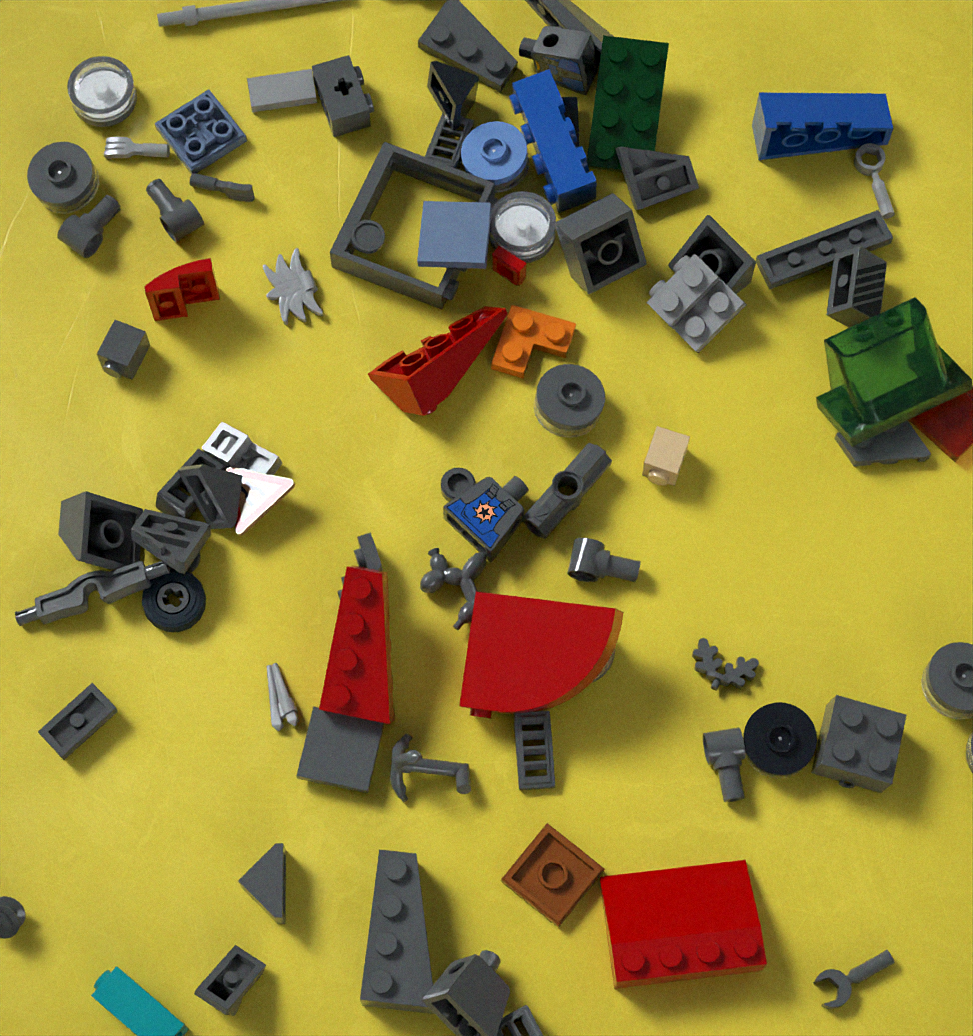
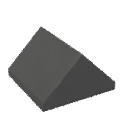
M707 215L668 264L673 270L674 265L682 257L688 255L691 258L696 254L737 294L751 283L756 261L710 215Z

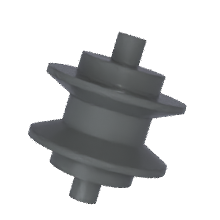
M3 896L0 897V938H11L24 923L26 913L19 901Z

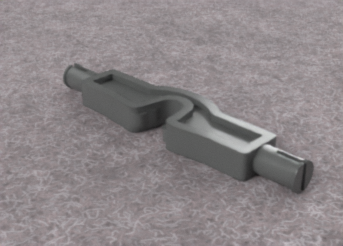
M138 561L110 572L103 570L89 572L76 578L65 588L35 598V606L16 611L15 618L18 625L22 626L38 619L43 624H48L62 618L82 614L88 610V598L91 592L98 591L102 601L111 604L130 594L149 588L151 586V579L170 574V568L163 561L145 566L142 561Z

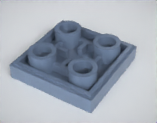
M209 89L155 123L156 130L191 174L200 172L247 142L246 135Z
M423 201L417 257L418 266L486 269L492 212L491 203Z

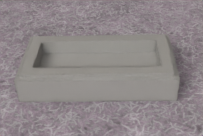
M312 69L247 78L252 112L317 103Z

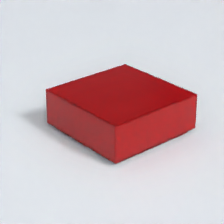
M498 246L492 253V270L514 285L520 286L526 279L527 263L501 246Z

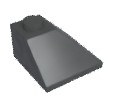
M85 491L61 501L58 534L76 560L109 570H116L140 561L141 546L132 540L131 528L143 513V509Z

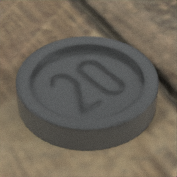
M362 220L355 224L351 231L352 245L359 252L365 254L375 253L384 244V230L379 223L373 220Z

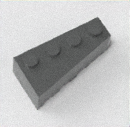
M379 849L360 995L361 1004L368 1007L435 1014L422 1001L426 993L433 986L417 854Z

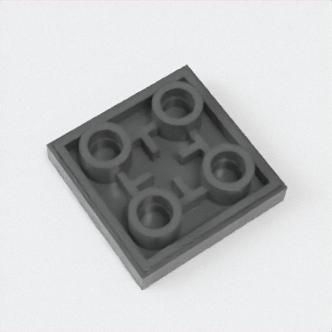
M313 707L296 775L297 779L369 793L384 723L319 710L318 707Z

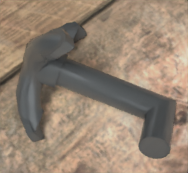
M405 734L394 745L392 749L390 781L394 792L403 802L408 800L405 794L406 785L403 782V773L417 772L456 777L458 793L467 794L471 791L469 764L424 759L417 750H410L404 753L409 747V741L413 739L409 734Z

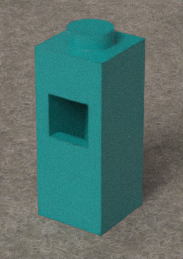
M117 966L112 972L110 970L105 971L94 984L96 990L91 996L137 1036H184L189 1030L178 1018Z

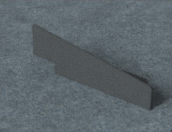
M525 0L547 26L591 33L597 64H600L603 35L613 36L570 0Z

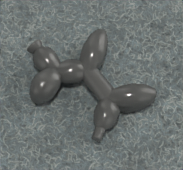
M434 548L428 552V555L431 556L430 567L432 571L427 572L422 577L420 589L424 593H433L439 590L444 582L450 585H460L467 602L461 607L458 621L453 625L454 629L458 631L463 624H468L472 620L475 593L477 591L474 580L483 572L486 566L487 554L485 552L475 553L468 559L461 570L454 567L449 568L447 559L444 555L439 554L440 549Z

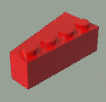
M353 565L347 566L319 710L391 724L395 721L389 629L388 572Z

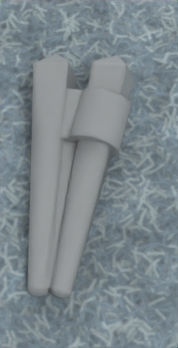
M277 663L267 665L272 727L280 731L284 727V718H287L289 724L296 726L300 721L297 715L298 710L293 698L289 695Z

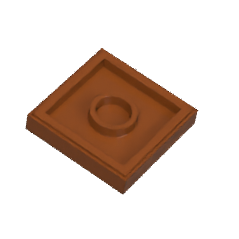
M547 823L502 877L501 882L559 928L602 875L605 868Z

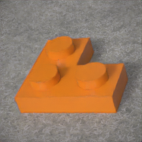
M511 305L491 362V369L524 379L533 349L566 358L576 330V323Z

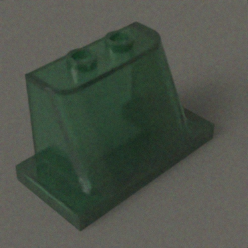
M914 297L824 340L831 390L817 396L816 403L818 409L853 447L971 390L972 379L938 345L927 310Z

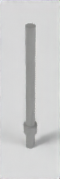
M249 0L201 8L191 5L182 7L183 10L159 13L157 17L159 27L185 23V26L198 25V21L342 0Z

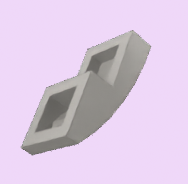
M224 422L219 424L202 447L205 453L225 465L226 468L235 467L274 475L282 465L279 456L253 443L248 435Z

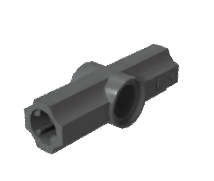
M588 443L564 471H560L555 475L551 486L522 517V522L533 534L546 539L564 517L580 505L582 497L612 464V460L606 454V451L598 445ZM563 486H570L576 492L573 495L567 496L561 494L558 489Z

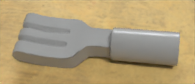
M108 137L103 157L108 159L130 158L133 155L169 157L170 146L169 144L154 143L136 144L128 137Z

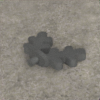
M705 638L699 640L698 649H694L692 657L700 661L696 662L694 669L697 672L706 674V678L713 682L711 689L718 690L719 685L729 686L730 684L741 689L745 684L743 678L749 681L754 680V670L757 669L759 664L757 659L751 658L745 662L743 657H738L736 668H733L732 663H726L724 667L725 675L716 672V670L721 668L722 660L717 658L713 661V657L717 655L718 648L716 646L709 647L708 640Z

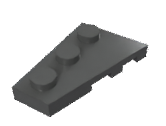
M447 0L418 40V48L455 68L479 76L480 82L498 92L503 90L517 70V60L459 0Z

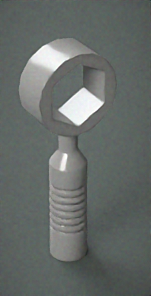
M867 143L857 150L854 166L861 174L872 176L873 182L871 186L883 219L893 217L895 213L885 183L878 175L886 159L885 152L880 146ZM865 153L876 155L878 163L875 166L863 164L861 156Z

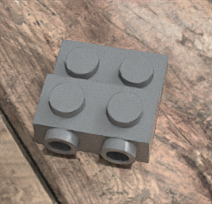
M694 254L691 258L688 255L682 257L674 265L673 271L675 274L667 282L660 280L649 291L651 298L647 303L699 353L747 304L699 256Z

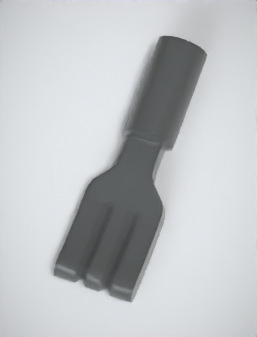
M196 173L191 174L190 186L225 193L230 199L252 202L255 199L253 188L250 184H238Z

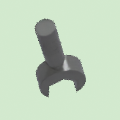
M885 950L865 963L851 969L847 976L835 969L825 970L820 973L813 983L828 979L837 988L836 999L821 1006L826 1009H837L844 1005L850 998L852 983H860L894 964V959L890 952Z

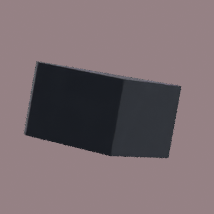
M433 61L430 63L427 88L451 129H458L475 103L479 76L439 61Z

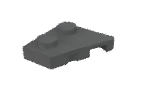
M894 401L838 432L834 438L853 466L871 465L875 462L894 464L898 460L918 459V462L928 460L931 455Z

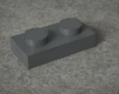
M91 683L43 726L38 733L65 760L113 717L118 710Z

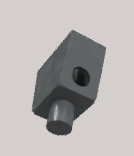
M484 950L479 956L474 954L455 960L424 996L422 1001L456 1036H497L510 994L509 986L496 973L501 963L499 956L494 952Z

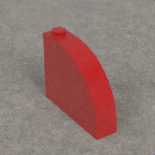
M476 591L459 706L469 708L470 716L491 719L492 712L515 714L545 711L572 699L593 682L610 659L620 634L624 612L616 608Z

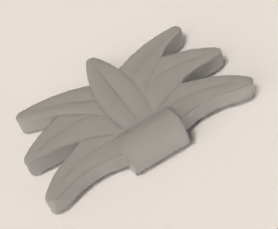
M295 248L292 254L290 268L286 265L282 254L278 255L276 261V273L267 265H263L264 273L274 287L266 295L267 299L279 300L280 314L285 325L288 324L290 311L302 322H307L303 305L318 316L324 315L314 299L313 293L318 288L310 270L305 271L301 266L298 248Z

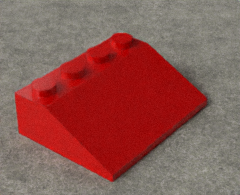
M746 860L599 877L614 989L759 972L767 965L762 929Z

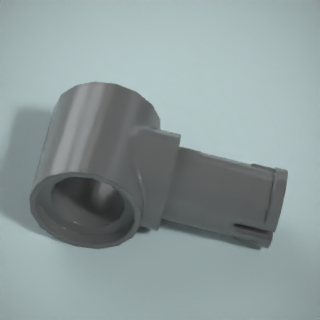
M156 179L147 186V194L159 207L160 221L174 242L181 240L204 225V221L189 199L183 202L181 198L175 197L161 179Z
M106 195L88 214L84 213L80 218L77 215L68 217L61 225L57 238L82 257H91L102 243L103 227L121 210L119 203L113 197Z
M576 538L567 574L573 579L584 582H596L599 577L604 578L605 575L636 582L640 561L610 555V551L605 550V545L598 540Z
M740 728L703 733L706 761L708 765H713L714 771H718L724 802L744 799L740 766H742L741 760L745 759V746Z

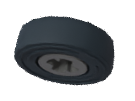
M169 569L170 574L150 580L151 586L143 590L142 606L147 619L155 627L166 632H181L191 628L201 619L206 607V595L201 582L192 573L186 571L183 574L175 569ZM170 594H174L176 597L183 596V598H179L181 604L178 607H174L172 604L165 605V602L169 603L168 596Z

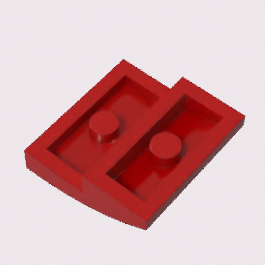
M211 258L175 267L154 278L144 286L154 321L188 317L187 304L220 300L219 288Z

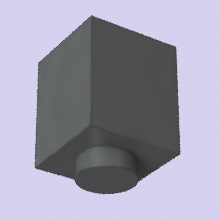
M114 320L97 352L103 371L115 378L124 376L133 380L150 347L146 331Z

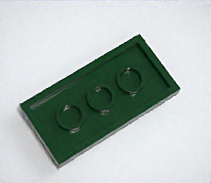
M603 35L587 155L588 168L623 172L615 149L618 147L655 151L669 43Z

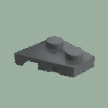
M628 147L615 148L635 210L699 188L689 156Z
M148 509L143 511L131 528V538L134 542L183 574L186 573L211 535V524Z

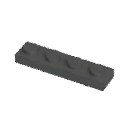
M876 210L757 255L756 264L770 290L833 266L834 254L858 246L870 252L891 244L893 236L880 211Z

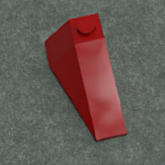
M484 306L450 324L448 327L449 333L434 337L428 336L421 340L423 347L406 355L402 350L391 356L368 373L370 380L403 412L420 416L433 413L438 408L437 405L448 398L508 315L506 308Z

